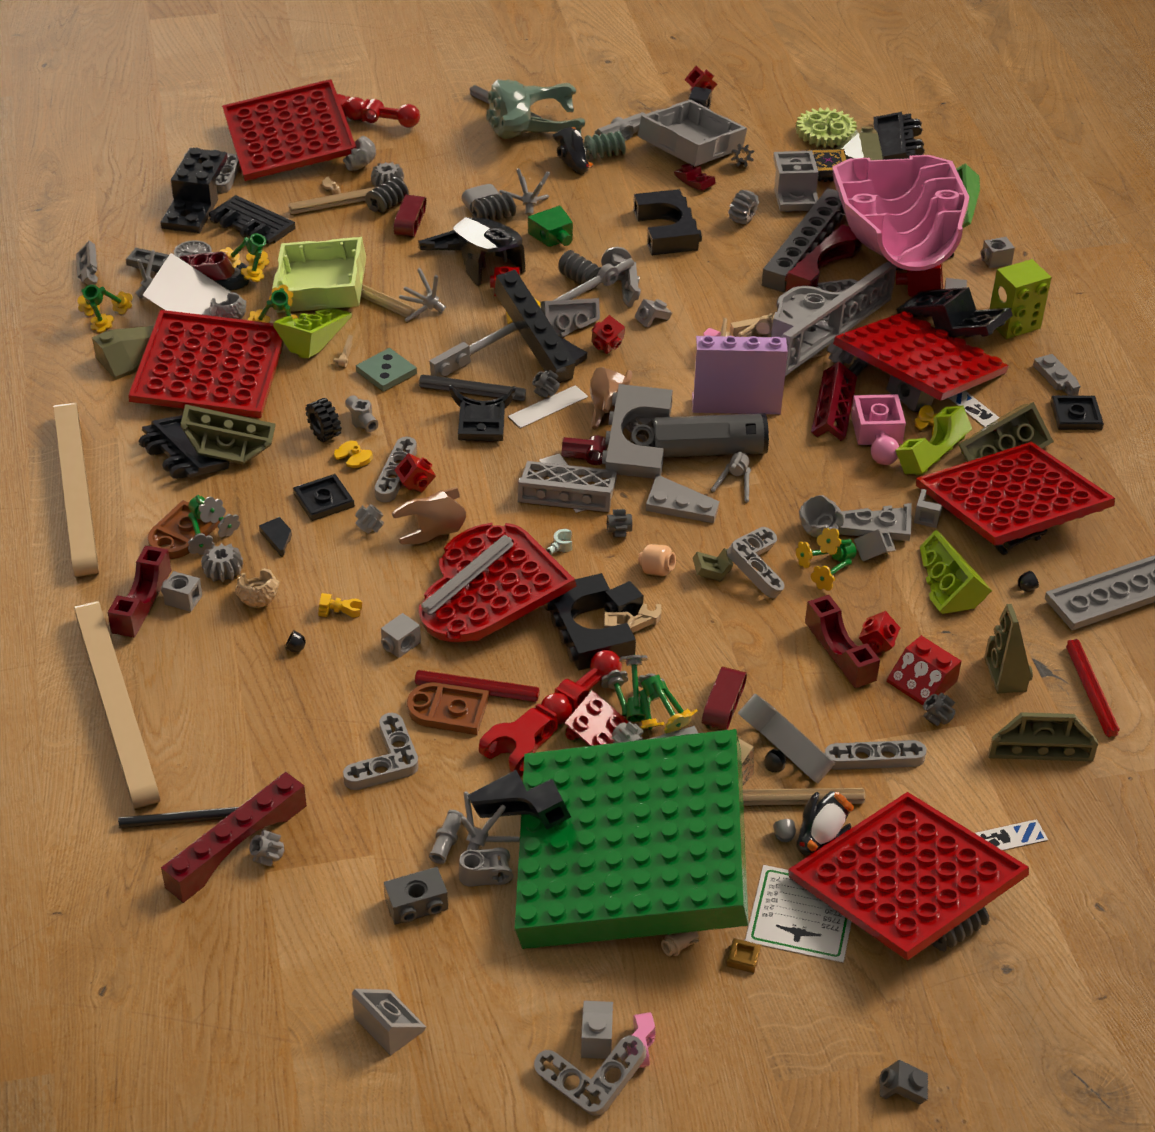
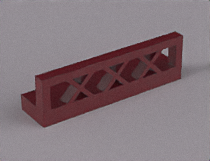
M840 362L823 371L811 433L819 437L829 431L842 441L846 438L857 376ZM844 376L849 380L848 384L846 383ZM841 389H842V391H843V393H844L845 399L843 398V396H842V394H841V391H840ZM838 405L840 406V409H841V411H842V415L840 414V411H839V409H838V407H837ZM835 420L838 424L839 429L836 426H834Z

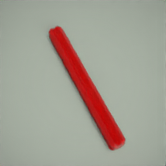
M1070 639L1067 641L1066 648L1102 729L1107 737H1116L1119 734L1120 728L1086 653L1078 639Z
M417 670L415 674L416 685L431 682L487 690L491 696L537 702L540 695V689L536 686Z

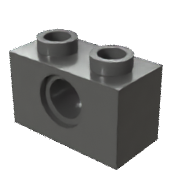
M892 375L890 376L886 390L891 394H898L899 400L907 405L909 410L919 412L924 405H932L934 397Z
M438 867L383 882L385 901L394 925L411 922L420 917L431 914L435 915L448 910V892Z

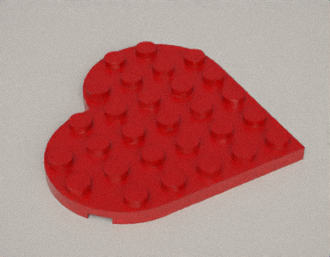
M493 523L481 524L461 532L444 547L445 553L442 558H439L442 578L427 589L424 593L425 599L423 602L503 535L512 539L513 546L432 615L425 613L421 605H419V616L425 630L439 640L448 642L479 641L483 637L577 587L576 581L523 528L510 523H505V526H493Z

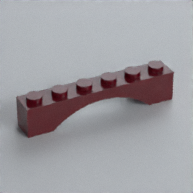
M842 224L828 238H825L819 246H816L810 254H807L801 262H798L792 270H789L785 277V282H787L786 291L799 286L817 288L820 268L835 260L855 256L861 250L862 243L854 235L851 228Z
M284 772L161 867L165 889L182 903L186 902L205 887L220 863L242 841L266 826L289 821L307 806L304 785L289 773Z

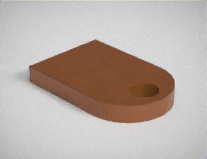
M184 500L162 518L148 534L149 546L168 549L170 559L180 558L189 554L188 541L195 537L192 521L188 517L191 512L188 507L189 502ZM197 519L200 533L205 534V536L213 532L220 523L219 520L216 523H212L211 521L203 522L201 519Z
M435 682L425 683L413 689L407 699L408 714L415 723L421 726L477 735L489 700V691ZM421 700L427 702L423 705L415 704V702Z

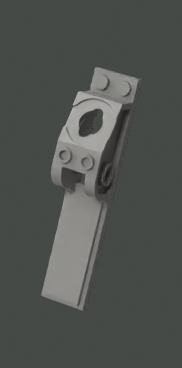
M888 261L843 292H828L816 287L799 286L781 295L776 304L778 308L773 318L771 337L786 338L788 352L785 376L832 343L835 336L847 332L889 302L892 298L897 266ZM830 313L829 321L822 320Z

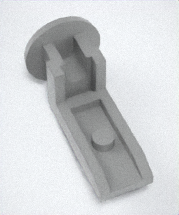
M612 247L603 253L601 264L602 266L611 264L615 267L631 258V255L622 247ZM634 262V266L618 274L617 280H620L622 283L623 301L627 307H632L634 301L639 299L641 289L638 287L639 276H637L636 262Z

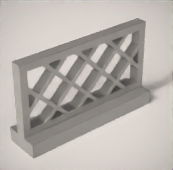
M527 461L522 478H519L518 502L610 512L617 471ZM546 476L550 477L549 479H546V480L542 479L543 477H546ZM571 479L573 481L567 483L565 480ZM593 481L595 484L589 485L588 482Z

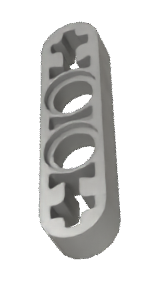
M402 437L397 440L375 485V497L378 501L391 502L396 498L402 485L399 477L388 478L387 476L397 475L394 469L399 463H395V461L403 460L408 453L416 456L417 442L414 438Z
M915 740L834 743L826 747L825 754L835 762V765L831 768L834 770L916 767L924 763L926 747L922 742ZM884 751L892 752L895 756L892 758L884 757L881 753ZM859 752H864L869 757L866 759L858 758L855 754Z

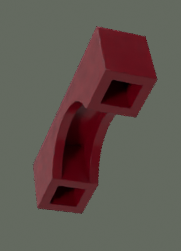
M144 546L136 561L135 577L130 592L126 597L117 595L107 612L112 634L136 637L161 591L163 582L172 571L168 549Z
M826 595L808 601L805 624L853 687L858 688L877 681L880 665L879 657L868 643L857 646L851 640L844 626L842 610L831 596Z

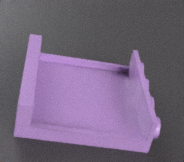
M696 336L694 391L692 392L693 413L781 414L788 352L786 338Z

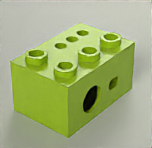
M1033 259L996 270L989 309L1011 308L1013 316L1006 320L1004 325L996 328L1005 339L1041 329L1052 277ZM1000 286L1003 287L1006 291V302H1003L1000 299Z

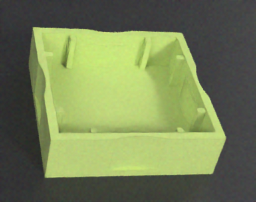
M362 237L317 242L281 243L278 257L279 267L274 277L272 289L275 287L279 288L283 284L288 287L289 291L293 292L290 312L356 307L360 305L366 263V253Z

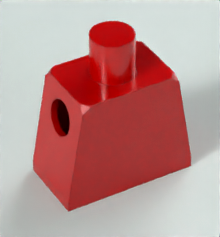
M941 263L936 267L921 271L907 270V272L896 273V285H908V295L910 297H913L920 291L943 289V265Z

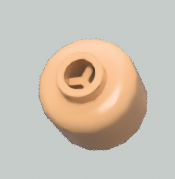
M650 544L639 554L638 561L647 575L666 576L675 568L676 555L667 545Z

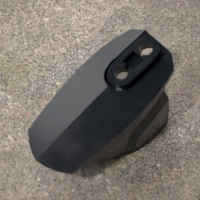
M465 217L453 227V231L458 235L466 273L477 286L482 283V268H486V252H494L495 256L502 257L504 262H508L507 259H510L516 267H520L521 273L525 272V252L522 238L512 228L493 220Z

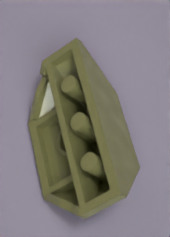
M185 404L180 426L198 455L245 464L271 446L276 424Z
M1021 712L992 737L988 757L997 759L1094 761L1098 740L1075 714Z

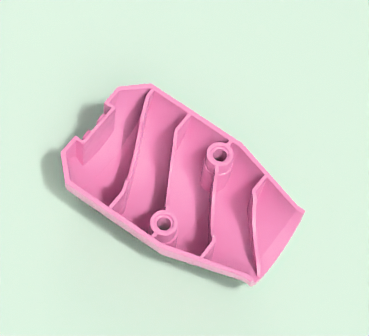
M931 155L909 156V159L892 160L850 158L832 167L834 182L848 224L857 239L867 248L884 256L895 266L911 271H921L936 267L946 261L957 249L963 233L962 225L969 204V195L952 161Z

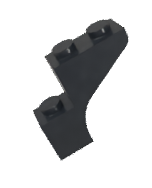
M517 770L467 795L480 818L492 817L502 805L506 809L500 817L532 815L544 824L546 830L571 818L552 779L527 791Z

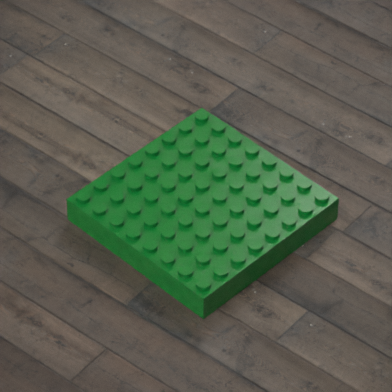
M736 729L524 754L523 784L528 791L552 779L571 818L546 830L544 824L535 816L521 815L515 931L522 949L749 926L742 759Z

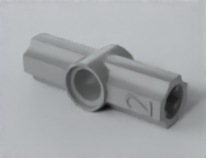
M642 112L626 119L616 117L612 120L611 124L598 128L595 134L600 136L601 133L607 135L608 132L614 134V132L620 131L624 140H629L634 133L639 132L641 116L645 115V113Z

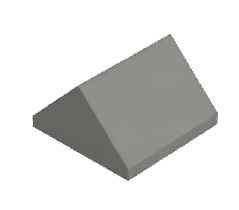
M354 989L352 992L354 1018L390 1056L426 1029V1026L391 990Z

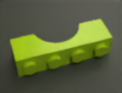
M964 406L945 407L933 417L934 431L930 441L926 438L908 439L895 450L904 474L922 475L928 471L927 468L938 462L943 454L951 451L957 442L965 438V435L972 430Z

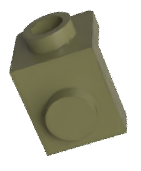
M726 548L721 551L718 557L696 552L692 558L697 575L704 578L722 581L733 567V561L728 557Z

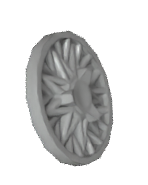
M198 240L183 242L174 249V255L178 258L184 255L212 252L209 244Z

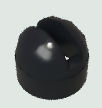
M1027 571L1019 576L1018 586L1020 589L1028 592L1037 589L1039 582L1032 571Z
M293 630L285 644V648L292 652L302 651L306 643L305 637Z
M772 749L766 754L764 765L767 770L781 772L785 768L786 757L781 750Z

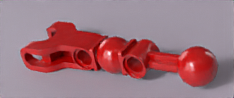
M337 94L345 117L354 121L362 119L363 122L375 123L379 118L398 120L406 128H412L420 121L419 109L412 104H404L399 109L384 107V104L377 99H366L364 101L359 97L350 98V96L346 97Z
M609 650L597 652L591 659V670L576 683L570 679L563 680L554 689L555 693L547 695L541 704L538 703L534 708L529 709L516 721L500 723L491 727L479 741V753L489 759L501 753H510V772L517 770L519 776H522L524 772V754L535 753L553 735L554 731L558 729V725L566 722L588 696L589 690L599 681H602V677L614 670L621 672L622 663L619 662L620 657L615 652Z

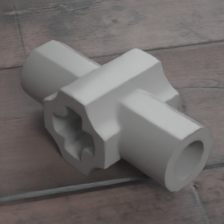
M354 395L346 399L345 405L352 414V424L355 427L365 428L368 432L375 431L378 428V421L372 415L370 401L358 399Z

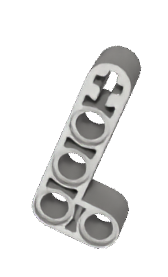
M756 693L738 712L744 720L760 731L816 783H819L835 765L833 760Z

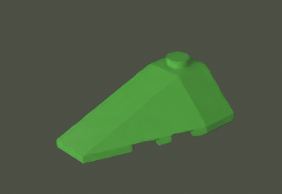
M966 163L956 168L969 195V204L962 228L971 224L980 192L979 175Z

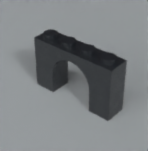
M680 189L634 194L633 211L638 222L657 219L675 222V224L648 227L647 246L652 256L699 250L702 233L701 230L697 229L696 219L692 218L691 208H688L687 199L685 196L683 197Z
M602 573L575 579L577 587L544 605L546 611L551 612L553 626L555 628L558 627L561 643L563 645L566 644L568 657L571 662H575L578 671L590 668L593 656L603 650L613 651L620 658L635 655L636 639L628 623L602 629H589L574 621L582 613L604 608L605 592L610 590Z

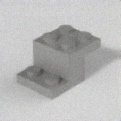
M774 152L773 160L776 168L774 191L779 210L785 212L810 211L818 201L816 193L818 169L813 152Z

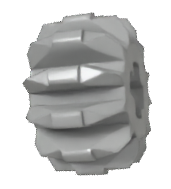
M393 162L378 163L372 170V185L378 187L393 177H399L403 180V169L400 168L399 164H394Z
M741 189L739 193H736L735 198L732 199L728 211L729 218L740 224L746 225L749 223L758 209V196L751 191Z
M221 542L220 546L212 545L211 549L204 550L201 564L206 577L212 578L213 582L218 579L224 582L225 579L233 580L234 576L240 575V571L243 568V558L238 548H233L232 544L224 546Z

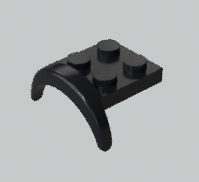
M449 385L450 394L455 403L460 407L458 440L503 441L505 408L512 402L516 386H512L511 390L501 398L479 401L463 396L453 385Z

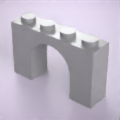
M619 384L618 392H613L612 406H615L614 412L610 411L609 425H612L611 431L606 433L605 444L608 445V451L604 450L602 456V464H606V470L617 471L618 475L655 479L656 475L661 476L664 460L663 448L635 445L629 442L622 432L630 422L639 418L670 417L673 390Z

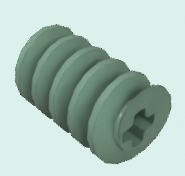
M616 131L614 134L608 132L607 135L601 133L600 136L594 134L592 137L590 135L585 136L584 147L588 160L590 154H592L593 159H596L597 153H599L601 158L604 157V152L607 153L608 157H611V151L614 152L615 156H618L619 150H621L623 155L626 154L625 140L620 131Z

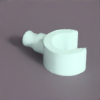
M568 529L556 531L554 533V543L546 551L550 555L557 551H571L572 541L561 540H571L572 531Z

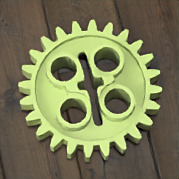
M819 108L818 111L812 109V112L806 111L805 114L801 113V116L796 121V134H799V138H803L804 142L809 141L810 145L816 143V147L820 146V144L824 148L827 145H830L832 148H834V145L839 146L857 129L856 121H854L853 117H849V114L843 115V111L836 112V109L830 111L829 108H826V110Z

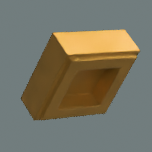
M733 938L726 967L755 973L761 945Z

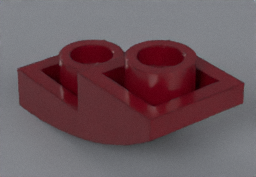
M689 163L682 165L680 169L674 171L678 179L697 190L702 191L716 184L714 176L702 173L701 167L693 166Z

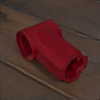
M594 435L589 440L563 437L561 456L586 459L591 465L602 464L603 451H607L608 445L605 444L606 438L599 435Z

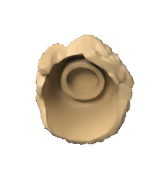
M263 568L260 571V577L247 579L246 574L242 573L238 577L235 592L247 606L261 608L268 606L275 598L280 582L271 570Z

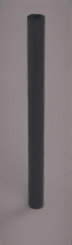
M239 807L119 817L118 823L119 828L224 819Z

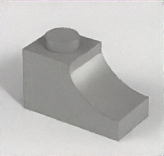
M584 1001L581 1058L607 1059L610 1055L613 1002Z

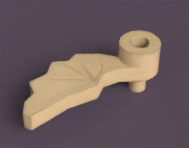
M328 176L322 181V187L326 190H331L332 195L341 194L340 187L336 185V182L331 181Z
M348 335L339 359H333V362L338 363V366L347 367L353 335Z

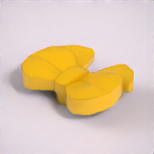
M924 405L919 410L914 422L919 430H923L928 425L933 426V435V417L937 414L934 413L930 405Z
M356 441L345 442L339 449L334 451L336 460L347 456L350 457L346 462L347 467L350 468L363 467L373 459L372 451L361 450Z

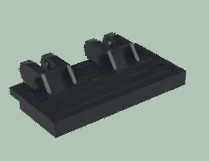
M902 112L873 117L874 130L878 133L883 160L909 159V156L924 155V142L920 138L914 139V137L922 134L923 131L920 119H912L911 113L903 115Z
M237 195L209 212L212 223L217 224L220 222L219 224L222 228L232 225L233 228L240 230V234L244 238L254 233L261 234L266 238V243L268 244L271 242L276 243L296 229L294 221Z
M182 415L154 420L151 422V425L142 427V431L146 435L140 437L139 445L145 448L149 455L165 453L169 458L164 460L162 464L163 469L167 472L169 471L170 476L174 479L190 478L229 469L230 461L197 454L180 426Z

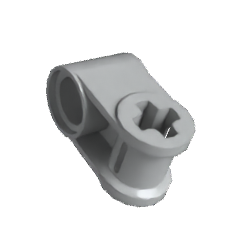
M493 848L463 852L459 860L460 882L468 887L509 883L513 878V872L508 864L510 860L509 851L505 848Z

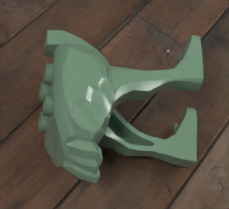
M498 79L492 84L491 91L488 92V102L490 105L486 111V119L494 132L503 139L514 138L527 131L558 132L570 127H575L581 134V129L585 126L583 118L551 121L531 116V105L543 99H555L560 102L567 112L573 113L572 96L576 93V88L569 83H561L551 87L524 86L518 81L509 79Z

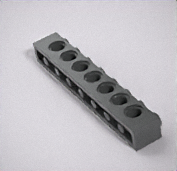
M826 189L763 268L762 286L784 293L786 291L787 282H785L787 272L792 270L798 262H801L807 254H810L816 246H819L829 234H832L835 226L841 223L845 212L838 191Z

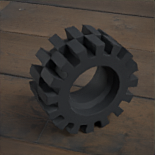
M322 398L306 405L305 410L307 412L305 414L308 417L307 422L310 423L311 426L309 427L311 430L313 429V434L317 436L318 440L325 442L341 434L342 427L340 426V420H338L339 415L335 413V407H332V403L327 398Z

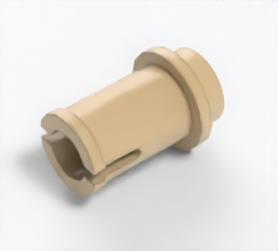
M697 931L676 933L674 935L668 934L661 942V946L667 956H678L681 950L697 943L699 935Z

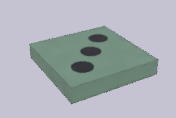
M388 348L357 364L356 372L384 392L417 374V367L391 348Z

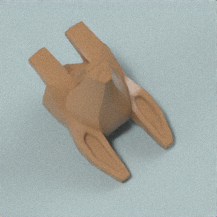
M596 368L590 380V394L594 405L592 415L593 429L597 430L605 413L614 412L615 406H612L613 392H618L619 384H630L632 371L628 370L624 376L607 368Z
M458 488L441 490L427 498L413 499L396 508L392 512L393 518L415 515L419 527L418 530L398 538L399 543L421 544L432 540L438 535L458 532L466 519L465 509L454 500L460 497Z

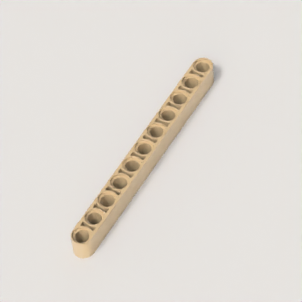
M77 403L54 405L74 576L99 574Z
M95 601L74 606L80 633L133 809L159 803L161 801L157 784L100 603Z

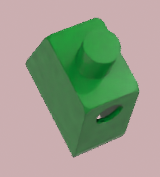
M559 205L528 216V234L548 247L560 243L568 246L573 238V222Z

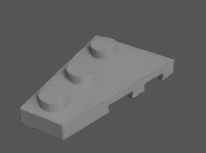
M599 298L540 301L541 310L560 337L600 320Z
M656 475L646 503V511L709 523L715 522L719 509V501L660 475Z
M907 503L902 508L894 509L892 506H883V510L871 511L868 508L841 511L844 516V524L839 527V534L863 536L877 529L887 528L892 540L910 541L912 503Z

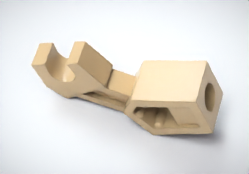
M643 604L638 615L634 617L629 612H605L604 628L628 623L633 633L649 625H657L661 620V604H656V610L654 611L648 610L647 604Z

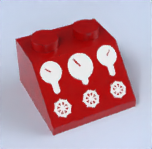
M921 635L905 648L887 677L886 682L921 705H924L929 696L933 694L939 696L940 693L944 694L957 683L962 661Z

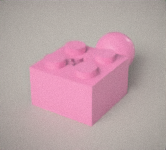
M898 394L854 395L851 418L858 445H872L871 455L877 463L881 465L894 463L898 459L895 450L899 447V444H903L906 426Z

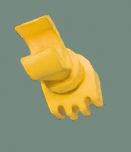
M322 593L318 616L327 617L330 609H333L336 613L341 611L350 617H359L362 601L359 599L341 601V598L332 600V594Z

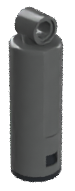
M765 413L656 417L652 420L651 427L644 424L637 425L631 433L630 442L639 446L663 448L664 458L734 455L738 452H742L745 455L767 454L769 445L768 420ZM642 434L645 435L648 440L646 442H640L636 439V436Z

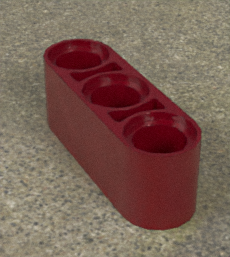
M405 195L394 221V234L415 237L426 211V197Z
M223 251L179 257V259L213 281L227 279L235 272L232 263Z
M724 666L721 667L705 705L702 724L728 730L746 684L747 672Z

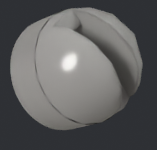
M782 819L773 824L774 834L778 840L789 842L794 838L796 827L793 820Z

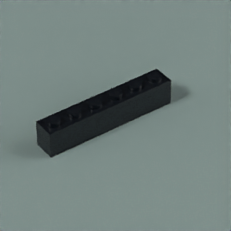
M512 270L497 275L494 293L544 371L551 370L557 374L558 378L556 380L559 383L573 379L576 365L575 360L517 271Z

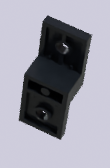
M189 148L171 178L173 201L161 220V229L192 233L201 232L209 218V212L214 209L218 202L216 179L228 160L227 152Z
M969 287L920 291L896 309L897 314L909 312L914 317L918 315H924V317L931 316L936 330H945L949 333L948 336L954 338L957 336L969 338L974 335L989 336L994 333L993 330L1004 325L1006 320L1013 316L1011 308L976 310Z

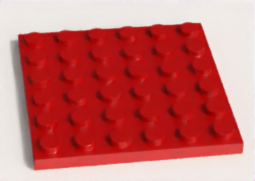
M332 79L222 105L245 181L352 155L351 150L357 149Z
M160 310L128 395L129 402L183 409L186 404L233 415L261 418L284 342L274 328L273 323Z
M901 312L837 335L833 341V345L940 401L1005 374L1009 366L1003 363L1002 359L987 355L981 348L966 344V341L963 339L948 336L949 333L945 330H936L929 322L918 320L909 312Z
M1033 442L916 478V486L919 489H925L928 496L994 546L1002 545L1007 541L1023 538L1026 535L1044 531L1047 528L1062 525L1065 522L1083 518L1086 515L1101 512L1104 509L1115 506V497Z
M906 792L789 868L788 874L791 880L908 961L1029 876V867L911 793Z

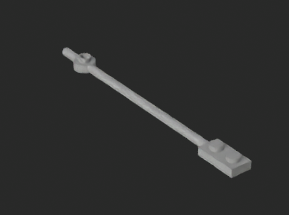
M629 258L615 267L611 264H605L601 267L596 277L552 301L572 300L601 283L605 286L614 284L618 279L619 273L634 266L633 259ZM512 322L470 346L462 342L429 360L431 376L445 377L471 362L470 355L517 330V327Z

